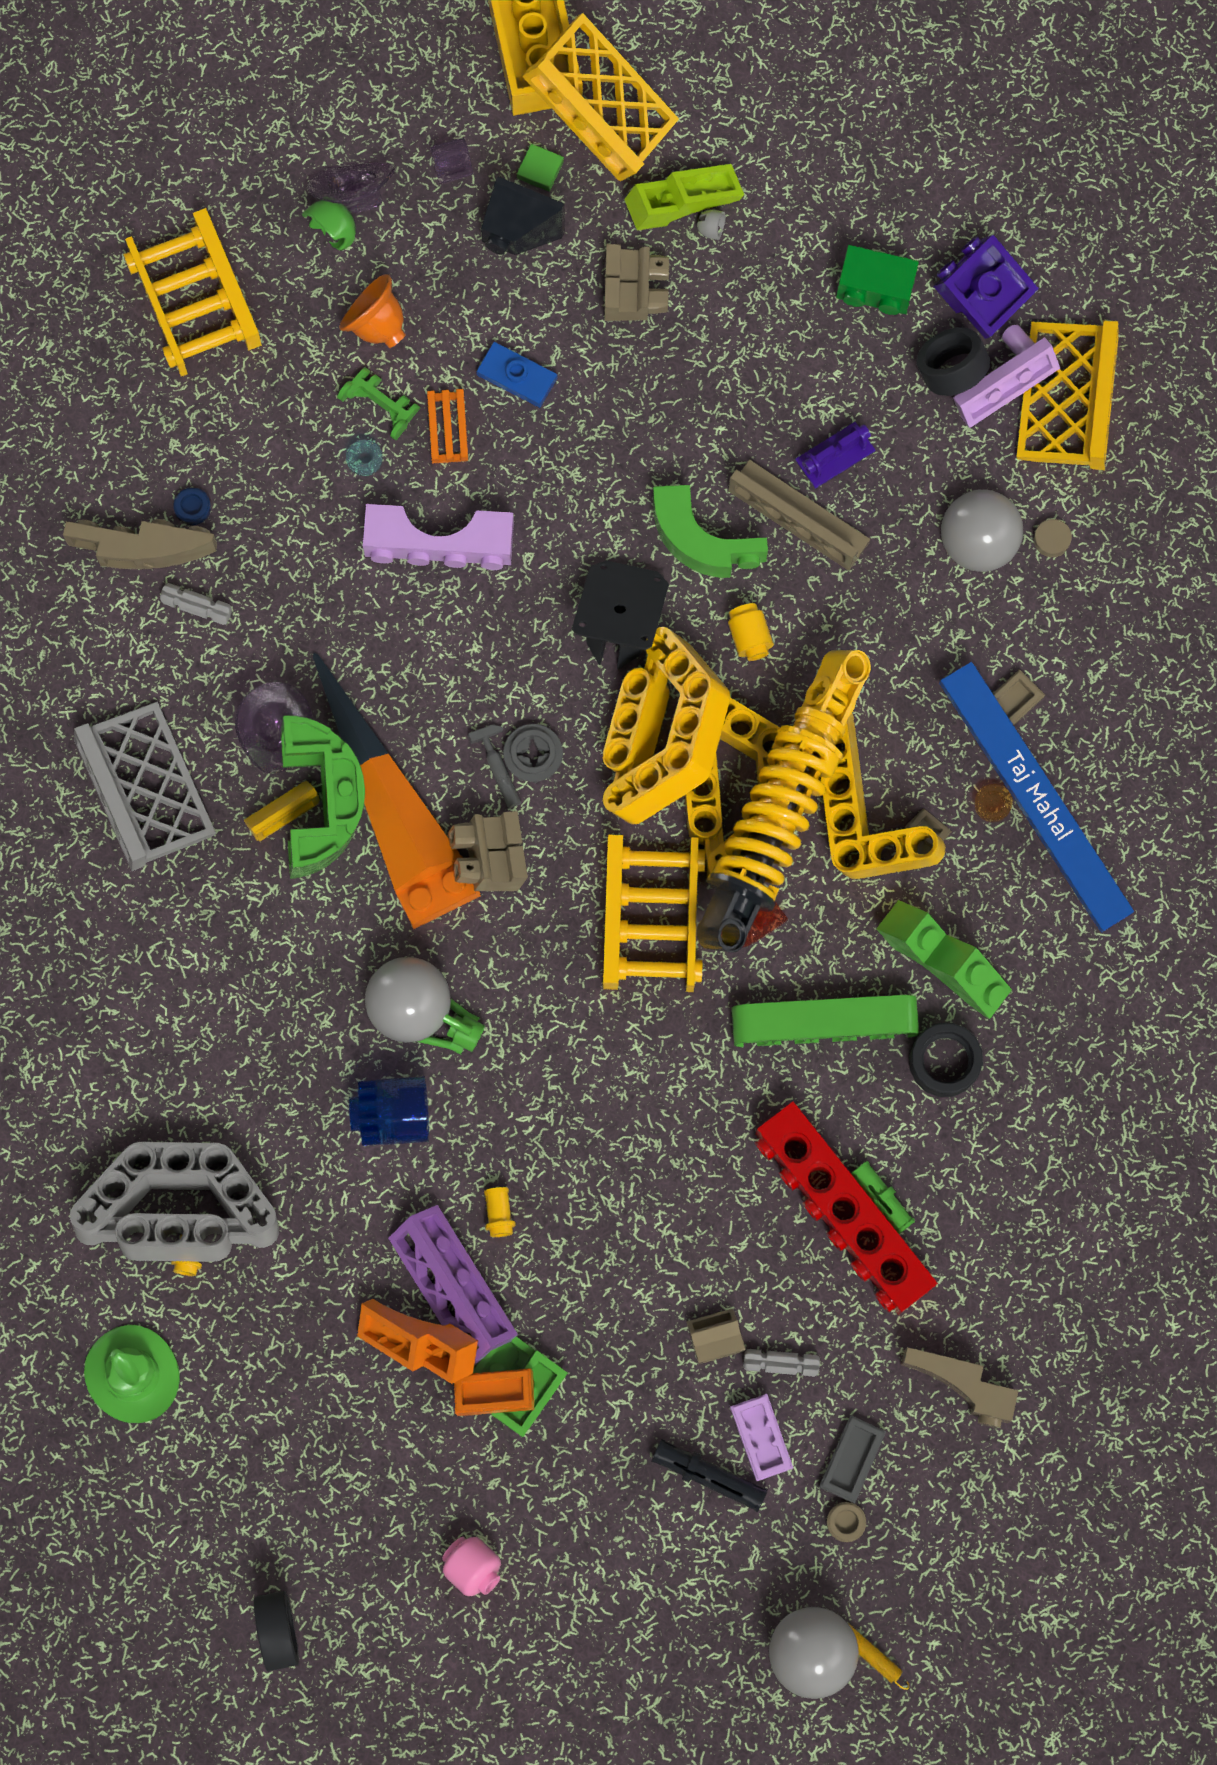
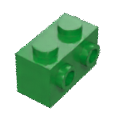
M848 245L836 299L843 300L847 305L861 307L863 305L875 307L888 315H897L899 313L906 315L919 261Z

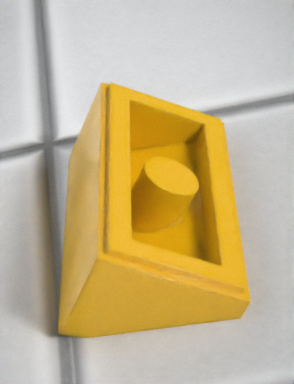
M304 781L244 819V822L255 839L262 841L318 805L320 801L318 793L308 781Z

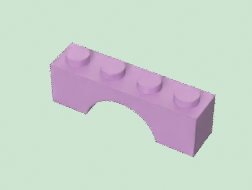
M366 504L363 537L365 557H371V560L376 563H391L393 558L408 559V563L418 566L428 565L431 560L444 561L446 566L453 568L465 567L466 563H481V567L484 569L500 570L503 568V565H511L514 516L510 512L476 510L469 524L459 532L448 536H432L421 532L412 525L406 516L403 506Z

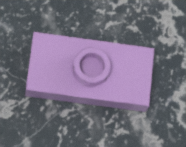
M764 1394L730 1406L756 1482L793 1469L768 1395Z

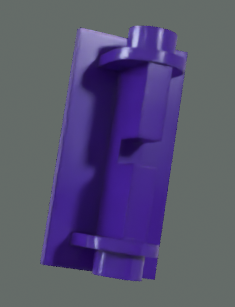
M853 422L797 457L795 461L816 489L876 450L868 440L871 437L868 428L864 424L858 426L856 422Z

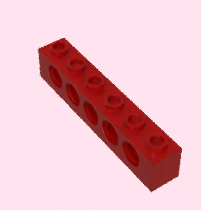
M794 1101L757 1129L755 1134L759 1140L755 1142V1145L768 1161L774 1157L783 1169L779 1172L782 1180L792 1191L798 1188L807 1200L802 1204L815 1221L820 1218L824 1220L831 1229L826 1233L830 1241L840 1252L846 1248L855 1260L851 1263V1267L862 1281L866 1282L868 1279L872 1281L879 1290L875 1297L888 1313L894 1309L900 1315L938 1284ZM797 1141L804 1146L805 1156L801 1159H791L786 1155L784 1146L788 1142ZM814 1171L825 1173L829 1179V1186L823 1190L813 1188L808 1181L809 1174ZM838 1201L847 1202L853 1210L852 1218L848 1220L836 1218L832 1211L833 1204ZM863 1231L872 1233L877 1240L876 1248L871 1251L861 1249L856 1241L857 1234ZM885 1262L897 1264L901 1270L900 1279L894 1282L886 1280L881 1274V1265Z

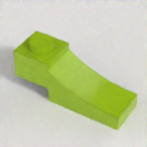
M732 164L672 172L666 180L635 184L624 200L636 229L644 230L664 227L684 216L739 201L744 196V192Z

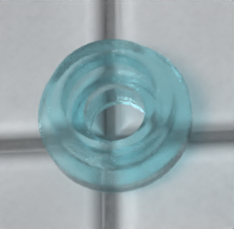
M359 440L353 443L347 450L346 461L353 473L360 476H369L380 469L383 455L380 447L373 441ZM363 453H367L372 458L370 462L362 464L358 461V457Z

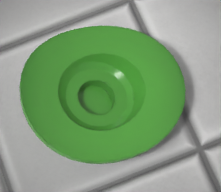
M125 1325L105 1333L90 1349L84 1367L85 1383L94 1402L106 1414L122 1422L144 1423L161 1416L171 1406L179 1389L180 1373L174 1353L157 1333L142 1326Z

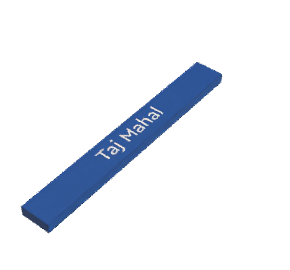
M970 662L939 682L940 686L1100 932H1104L1134 913L1131 905L974 664Z

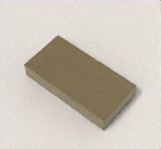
M1020 669L993 693L1013 726L1045 697V694Z

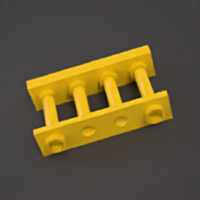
M206 208L193 213L196 226L190 228L191 232L140 252H138L132 236L125 239L129 252L123 254L128 269L131 275L137 272L168 344V346L162 348L170 368L177 366L181 377L188 374L183 359L235 339L237 342L244 340L248 351L262 346L257 327ZM197 246L198 249L206 248L209 257L203 259V264L151 283L144 267L145 265ZM210 277L211 280L219 279L222 289L216 290V295L167 314L163 313L157 298L158 296ZM221 308L224 311L232 310L235 320L230 321V326L177 346L170 328Z
M608 835L603 989L618 990L619 980H626V976L686 978V992H694L695 982H702L703 961L695 959L697 875L698 872H705V849H698V838L691 837L690 853L630 851V847H623V835ZM630 866L688 867L689 889L629 887V883H622V869H630ZM628 902L688 904V926L628 924V920H620L621 906H628ZM627 939L687 941V963L627 961V957H619L620 943H627Z

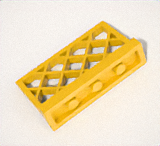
M583 13L575 18L538 62L532 65L522 76L619 181L636 174L644 165L643 161L679 120ZM579 27L589 37L590 49L576 48L575 32ZM556 54L568 55L569 73L560 72L550 60ZM576 55L590 56L592 74L577 73ZM599 57H607L613 63L614 76L600 75ZM578 80L592 81L593 100L582 97L579 93ZM601 82L615 83L616 101L602 100ZM623 83L632 84L637 89L638 102L624 101ZM602 107L616 108L618 126H609L604 121ZM625 108L639 109L640 127H626ZM647 110H656L665 120L660 128H648ZM627 133L640 134L641 150L637 155L627 146Z
M1104 321L1103 326L1031 322L1030 338L1034 343H1037L1038 332L1054 334L1061 341L1053 348L1055 355L1064 348H1067L1077 360L1064 371H1061V369L1055 372L1057 376L1042 387L1039 383L1036 384L1034 387L1037 392L1032 396V388L1023 393L1016 457L1018 460L1090 465V469L1105 471L1119 339L1118 321ZM1080 336H1095L1094 347L1083 356L1071 344ZM1093 357V364L1091 366L1088 360ZM1080 366H1083L1091 374V380L1078 389L1068 376ZM1063 381L1074 394L1058 405L1047 392ZM1090 390L1089 400H1088V399L1084 396V394L1087 393V392ZM1043 397L1054 410L1038 421L1030 412V405ZM1079 399L1088 411L1087 415L1074 423L1064 410ZM1059 415L1070 428L1054 439L1044 426ZM1028 420H1030V421L1034 424V425H1033L1031 428H1029V429H1028ZM1086 424V430L1084 434L1080 428H1082ZM1038 430L1050 443L1041 451L1025 450L1026 439ZM1076 433L1084 442L1083 454L1067 453L1060 444Z

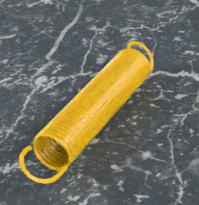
M849 1624L857 1639L860 1657L862 1656L890 1683L894 1681L900 1688L908 1690V1682L907 1688H903L896 1682L903 1673V1670L898 1668L894 1662L889 1660L888 1657Z

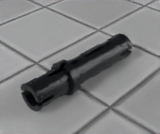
M661 1439L651 1462L682 1475V1480L689 1483L690 1480H693L753 1509L755 1512L759 1511L767 1494V1488H762L702 1459V1454L696 1451L691 1454Z

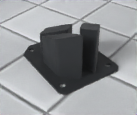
M606 560L590 566L572 630L576 635L586 637V643L599 665L602 662L606 642L620 645L617 669L622 668L639 657L642 650L652 647L669 583L657 571ZM605 566L607 569L602 570L600 567ZM659 578L660 581L656 582L654 581V579ZM580 623H585L586 626H585V627H581L579 624H580Z

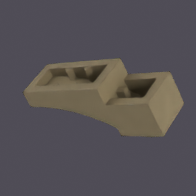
M908 1347L904 1350L901 1366L925 1373L953 1389L971 1406L970 1414L979 1416L978 1424L1001 1428L1002 1422H1012L1018 1390L982 1382L981 1376L984 1366Z

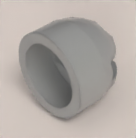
M719 210L704 211L699 216L701 221L697 223L698 231L704 237L720 240L725 225V212ZM718 226L722 229V231L719 232V233H718Z

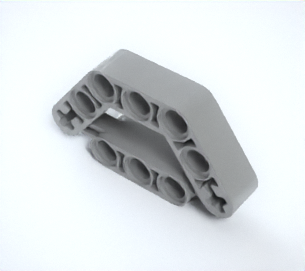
M133 1143L115 1159L73 1205L70 1211V1220L74 1232L81 1243L97 1245L101 1242H118L123 1255L135 1261L215 1262L227 1257L231 1251L232 1244H251L258 1248H265L272 1245L279 1236V1225L273 1206L231 1149L221 1143ZM146 1161L150 1163L145 1169H133L134 1165L138 1162ZM178 1162L188 1163L186 1168L182 1170L171 1169ZM223 1162L227 1164L222 1170H210V1167L215 1163ZM151 1189L211 1190L230 1218H221L212 1214L129 1213ZM113 1190H124L123 1194L117 1198L107 1197ZM237 1191L248 1193L246 1197L240 1200L230 1198ZM254 1212L259 1222L265 1226L261 1227L258 1223H253L252 1214ZM139 1232L144 1234L138 1241L129 1242L126 1240L132 1233ZM172 1233H180L183 1235L181 1239L176 1242L171 1243L165 1241L167 1236H169ZM216 1233L222 1235V1237L214 1243H207L204 1241L206 1236L210 1234Z

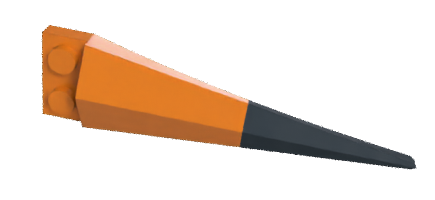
M313 653V659L341 739L349 745L360 764L365 784L364 805L396 896L413 929L480 897V891H474L473 884L455 882L454 862L457 858H462L457 849L450 847L449 838L322 659L318 654Z

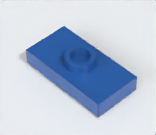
M493 342L476 371L477 376L539 408L558 378L556 373L496 342Z

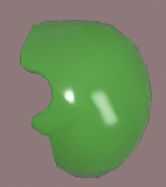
M321 199L302 213L303 217L310 216L312 218L309 224L312 229H321L324 235L327 232L332 239H340L336 243L330 242L334 248L342 251L353 243L356 234L355 221L347 207L334 199Z

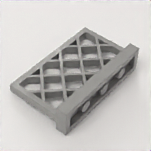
M158 702L91 727L87 723L74 728V742L131 872L146 866V863L216 835ZM154 714L159 726L154 738L134 731L139 719ZM131 723L129 728L123 726ZM115 730L126 736L120 750L117 751L105 746L99 734ZM161 732L166 743L158 740ZM131 737L150 744L144 761L124 753ZM155 747L171 753L173 761L168 771L148 763ZM109 755L116 758L113 765ZM120 760L140 767L134 784L118 778L116 769ZM175 766H177L180 775L173 773ZM145 770L165 777L158 794L138 786ZM170 779L185 784L188 793L183 804L163 796ZM123 788L130 790L128 797L126 796ZM135 793L155 800L148 817L132 810L130 803ZM190 798H191V800H192V802H193L195 808H192V807H190V806H187L188 803H189ZM159 803L180 810L173 827L153 819ZM184 812L199 817L204 830L189 834L177 828ZM138 821L145 823L143 830H141ZM149 826L170 833L165 845L150 850L145 839ZM174 835L181 838L172 842Z

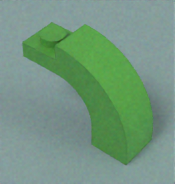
M690 485L653 487V512L659 536L670 553L685 566L708 576L730 578L732 564H738V567L742 569H753L759 567L760 563L766 562L768 554L767 538L720 539L708 534L697 524L691 508Z

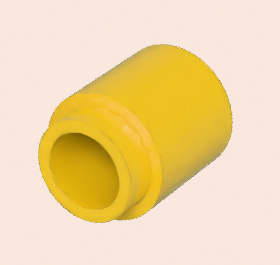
M755 603L744 604L732 609L729 612L730 620L728 625L738 656L747 657L748 661H755L766 657L769 654L768 650L773 647L774 643L763 611L758 610Z

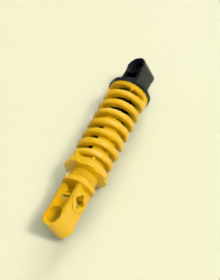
M829 651L823 657L817 675L806 692L802 707H798L794 715L796 720L793 726L782 725L781 728L777 729L772 750L766 757L768 766L763 767L758 774L760 784H756L751 789L750 798L752 801L743 806V819L737 821L733 827L735 837L729 839L725 844L727 855L722 856L717 861L713 872L707 878V883L716 891L697 927V939L703 948L724 952L739 951L746 942L747 935L758 911H773L779 888L772 885L783 884L785 877L779 870L773 868L772 865L775 864L780 867L792 865L793 858L791 855L780 848L782 846L796 850L801 846V840L794 834V831L804 832L808 830L810 826L809 821L802 814H813L818 809L817 803L810 797L811 795L822 796L826 792V787L819 780V777L830 778L833 776L838 764L843 759V754L835 744L845 733L846 729L844 726L855 708L856 700L871 670L870 660L863 651ZM764 882L770 883L772 885H769V887L767 888L764 886Z

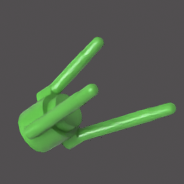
M451 999L450 1009L458 1015L453 1018L446 1014L443 1022L451 1026L447 1036L453 1038V1040L430 1036L417 1042L450 1049L460 1055L463 1049L473 1052L486 1025L478 1022L479 1017L469 1013Z

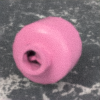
M460 1537L449 1546L442 1557L444 1576L465 1596H474L480 1592L486 1595L500 1581V1576L497 1574L501 1566L500 1558L478 1537H470L468 1539Z

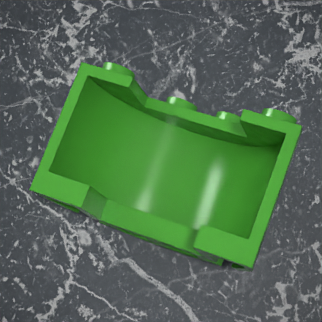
M283 716L281 726L283 768L320 766L324 828L290 830L291 841H288L290 879L308 876L326 868L348 847L362 815L365 800V784L360 764L354 752L329 727L304 717Z

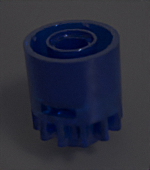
M425 1076L358 1081V1096L349 1097V1116L351 1132L360 1131L362 1146L430 1141Z

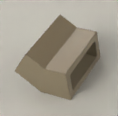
M733 1308L687 1321L698 1365L746 1350Z

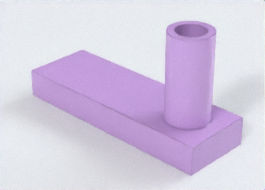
M1012 325L1004 331L1002 339L1016 356L986 375L975 387L953 397L961 418L969 428L1060 369L1054 349L1045 337L1034 343L1019 325Z

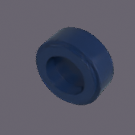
M193 487L186 488L175 497L174 511L181 522L187 525H198L209 517L211 503L203 490Z

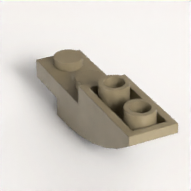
M154 519L152 523L141 521L139 534H135V531L121 526H115L113 530L100 528L97 523L89 520H78L77 523L66 521L63 533L68 546L97 551L96 557L100 566L119 569H153L180 565L214 553L217 549L215 536L208 529L199 526H189L188 529L174 527L173 523L161 519Z

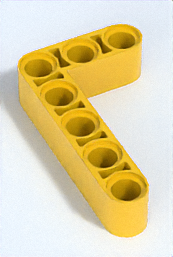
M852 713L844 726L846 730L843 737L838 739L835 744H845L843 759L838 764L833 776L830 778L821 777V782L826 787L823 799L833 865L845 876L851 879H861L938 864L945 855L946 847L944 841L932 829L926 826L869 835L854 716ZM849 779V789L841 795H836L835 787L837 783L841 780ZM854 815L855 821L853 826L849 830L841 831V820L845 816ZM926 838L933 839L932 849L926 854H918L917 847L919 843ZM888 845H895L896 853L894 857L888 861H882V850ZM858 851L860 855L857 864L852 867H845L846 856L850 852Z

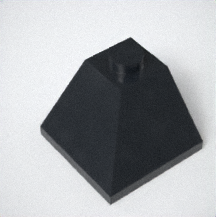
M498 176L481 227L482 242L486 243V247L496 254L504 255L505 252L517 255L562 239L565 233V203Z

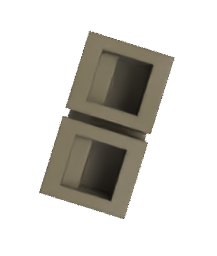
M606 244L604 321L648 320V314L668 312V289L649 288V280H669V257L650 255V247H642L639 250L621 249V245Z
M518 811L503 812L499 817L483 818L482 815L474 814L469 823L456 824L451 827L448 833L450 847L452 849L468 848L469 858H457L454 862L455 882L473 884L474 891H518L528 876L523 846H520L522 844Z

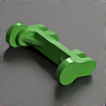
M364 367L352 381L344 384L337 398L342 402L347 397L350 399L355 396L370 398L389 412L393 423L390 437L397 440L407 428L410 420L419 411L420 406L415 403L406 411L404 408L408 405L410 399L403 395L395 403L376 389L382 380L380 377L373 375L368 382L365 381L370 370Z

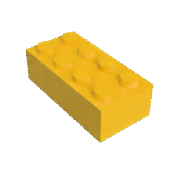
M488 0L513 116L552 109L522 76L532 65L538 62L569 26L564 0ZM556 54L550 62L560 72L569 73L568 55ZM577 61V73L580 74L579 65ZM578 80L579 93L583 97V83Z

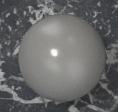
M973 490L958 497L946 510L941 524V539L946 552L958 565L971 571H993L1006 565L1018 552L1023 540V521L1017 507L1006 496L992 490Z
M415 957L396 958L383 964L372 975L365 993L366 1011L374 1027L384 1036L405 1043L424 1040L438 1031L444 1024L443 1019L449 1013L451 1004L449 986L443 974L431 963Z
M805 1607L790 1613L777 1625L770 1640L769 1659L776 1678L787 1690L804 1698H825L839 1692L851 1680L858 1664V1643L852 1628L841 1616L825 1608Z

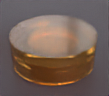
M986 785L978 791L975 797V811L985 821L999 822L1005 819L1011 811V794L1001 785Z

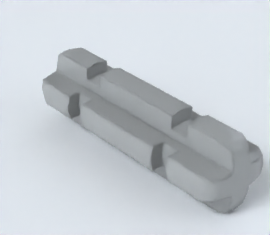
M166 583L161 591L160 600L165 605L171 607L178 605L180 607L179 610L205 619L209 616L212 618V621L222 625L227 624L230 619L232 608L228 603L219 600L215 603L212 601L213 598L187 589L181 591L179 586Z
M747 1349L744 1353L743 1366L747 1371L759 1372L760 1369H765V1372L790 1375L802 1372V1376L815 1377L819 1373L820 1358L817 1355L804 1354L803 1357H800L798 1353L778 1351L761 1353V1350Z

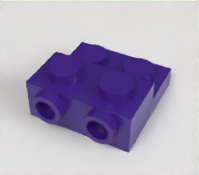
M993 234L981 240L978 236L971 239L961 249L965 256L957 264L952 260L942 267L937 273L940 280L933 286L955 313L962 312L985 339L990 338L1039 289Z

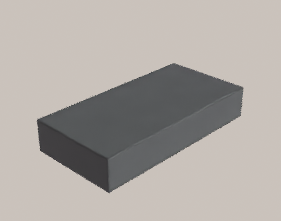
M850 1415L819 1488L855 1504L886 1431Z

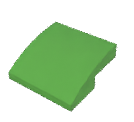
M515 1337L511 1342L491 1350L475 1365L473 1373L531 1369L533 1371L535 1410L490 1414L515 1433L524 1437L568 1373L539 1351L534 1350L518 1337Z

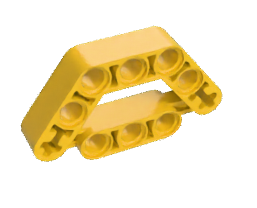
M667 627L657 628L652 647L646 650L648 656L644 669L634 668L624 677L603 750L602 758L604 764L616 772L613 782L604 792L603 805L607 810L630 824H639L707 780L712 770L730 702V692L725 684L688 642ZM669 679L679 691L680 697L666 748L654 755L669 700L670 691L667 686Z
M730 697L727 710L729 713L725 719L720 739L756 761L758 784H760L758 774L763 767L768 766L766 758L768 753L762 745L768 741H775L776 731L780 727ZM736 722H744L750 727L751 731L745 735H739L732 731L731 726ZM716 755L711 773L704 782L710 786L712 791L706 796H698L693 791L684 795L688 834L690 838H698V844L704 845L707 877L713 872L717 861L722 856L727 855L725 852L726 842L735 837L733 833L728 839L723 840ZM701 818H708L714 823L715 828L710 832H701L695 827V822Z

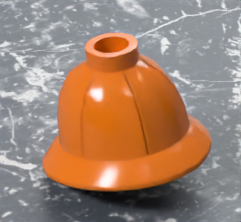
M384 274L379 276L366 287L343 317L339 325L341 331H352L366 342L374 344L385 343L388 348H392L406 336L402 330L404 320L402 308L397 298L391 292L392 279L390 275Z

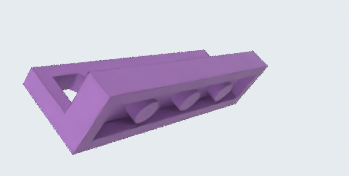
M438 1205L410 1216L388 1238L441 1325L445 1326L450 1323L463 1332L470 1333L473 1338L478 1340L477 1345L479 1348L476 1351L474 1365L481 1361L491 1350L511 1342L518 1335ZM408 1233L415 1243V1252L411 1250L404 1238ZM427 1267L435 1275V1284L427 1276ZM447 1300L451 1301L455 1308V1317L452 1316L447 1308Z

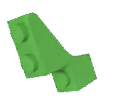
M898 900L876 928L892 948L925 967L967 1004L988 1019L993 1016L1012 991L976 947L947 935L928 912Z

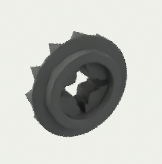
M538 724L524 725L513 731L507 738L503 751L504 761L508 771L520 781L524 780L536 784L539 781L550 779L560 768L563 758L562 744L558 736L551 729ZM534 739V745H536L538 751L548 753L538 757L536 767H532L529 757H523L522 755L529 751L530 740Z

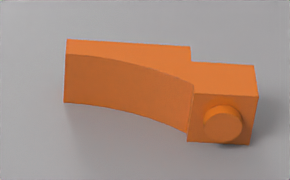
M374 1299L361 1304L357 1337L409 1370L415 1371L424 1366L451 1384L473 1374L478 1340L450 1323L444 1326L422 1321L397 1312Z

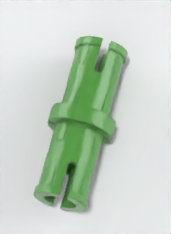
M866 1161L851 1174L898 1234H900L912 1225L915 1220L914 1218L912 1219L893 1195L896 1193L893 1187L888 1188L869 1165L870 1163Z

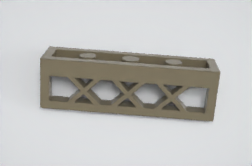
M750 459L741 472L736 469L730 477L728 492L848 571H850L870 543V538Z

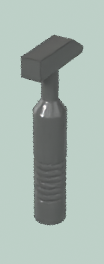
M490 725L468 733L467 737L471 744L483 741L487 750L486 760L508 809L520 805V798L499 752L494 750L489 737L503 732L504 728Z

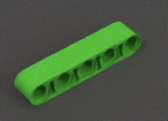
M913 995L737 1005L731 1008L734 1046L744 1047V1043L756 1042L757 1046L781 1045V1041L795 1040V1044L819 1043V1039L832 1038V1042L856 1041L857 1037L870 1036V1040L895 1038L894 1035L908 1034V1038L920 1035L917 998Z

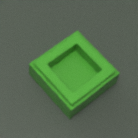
M531 144L517 172V179L550 192L563 165L564 157Z

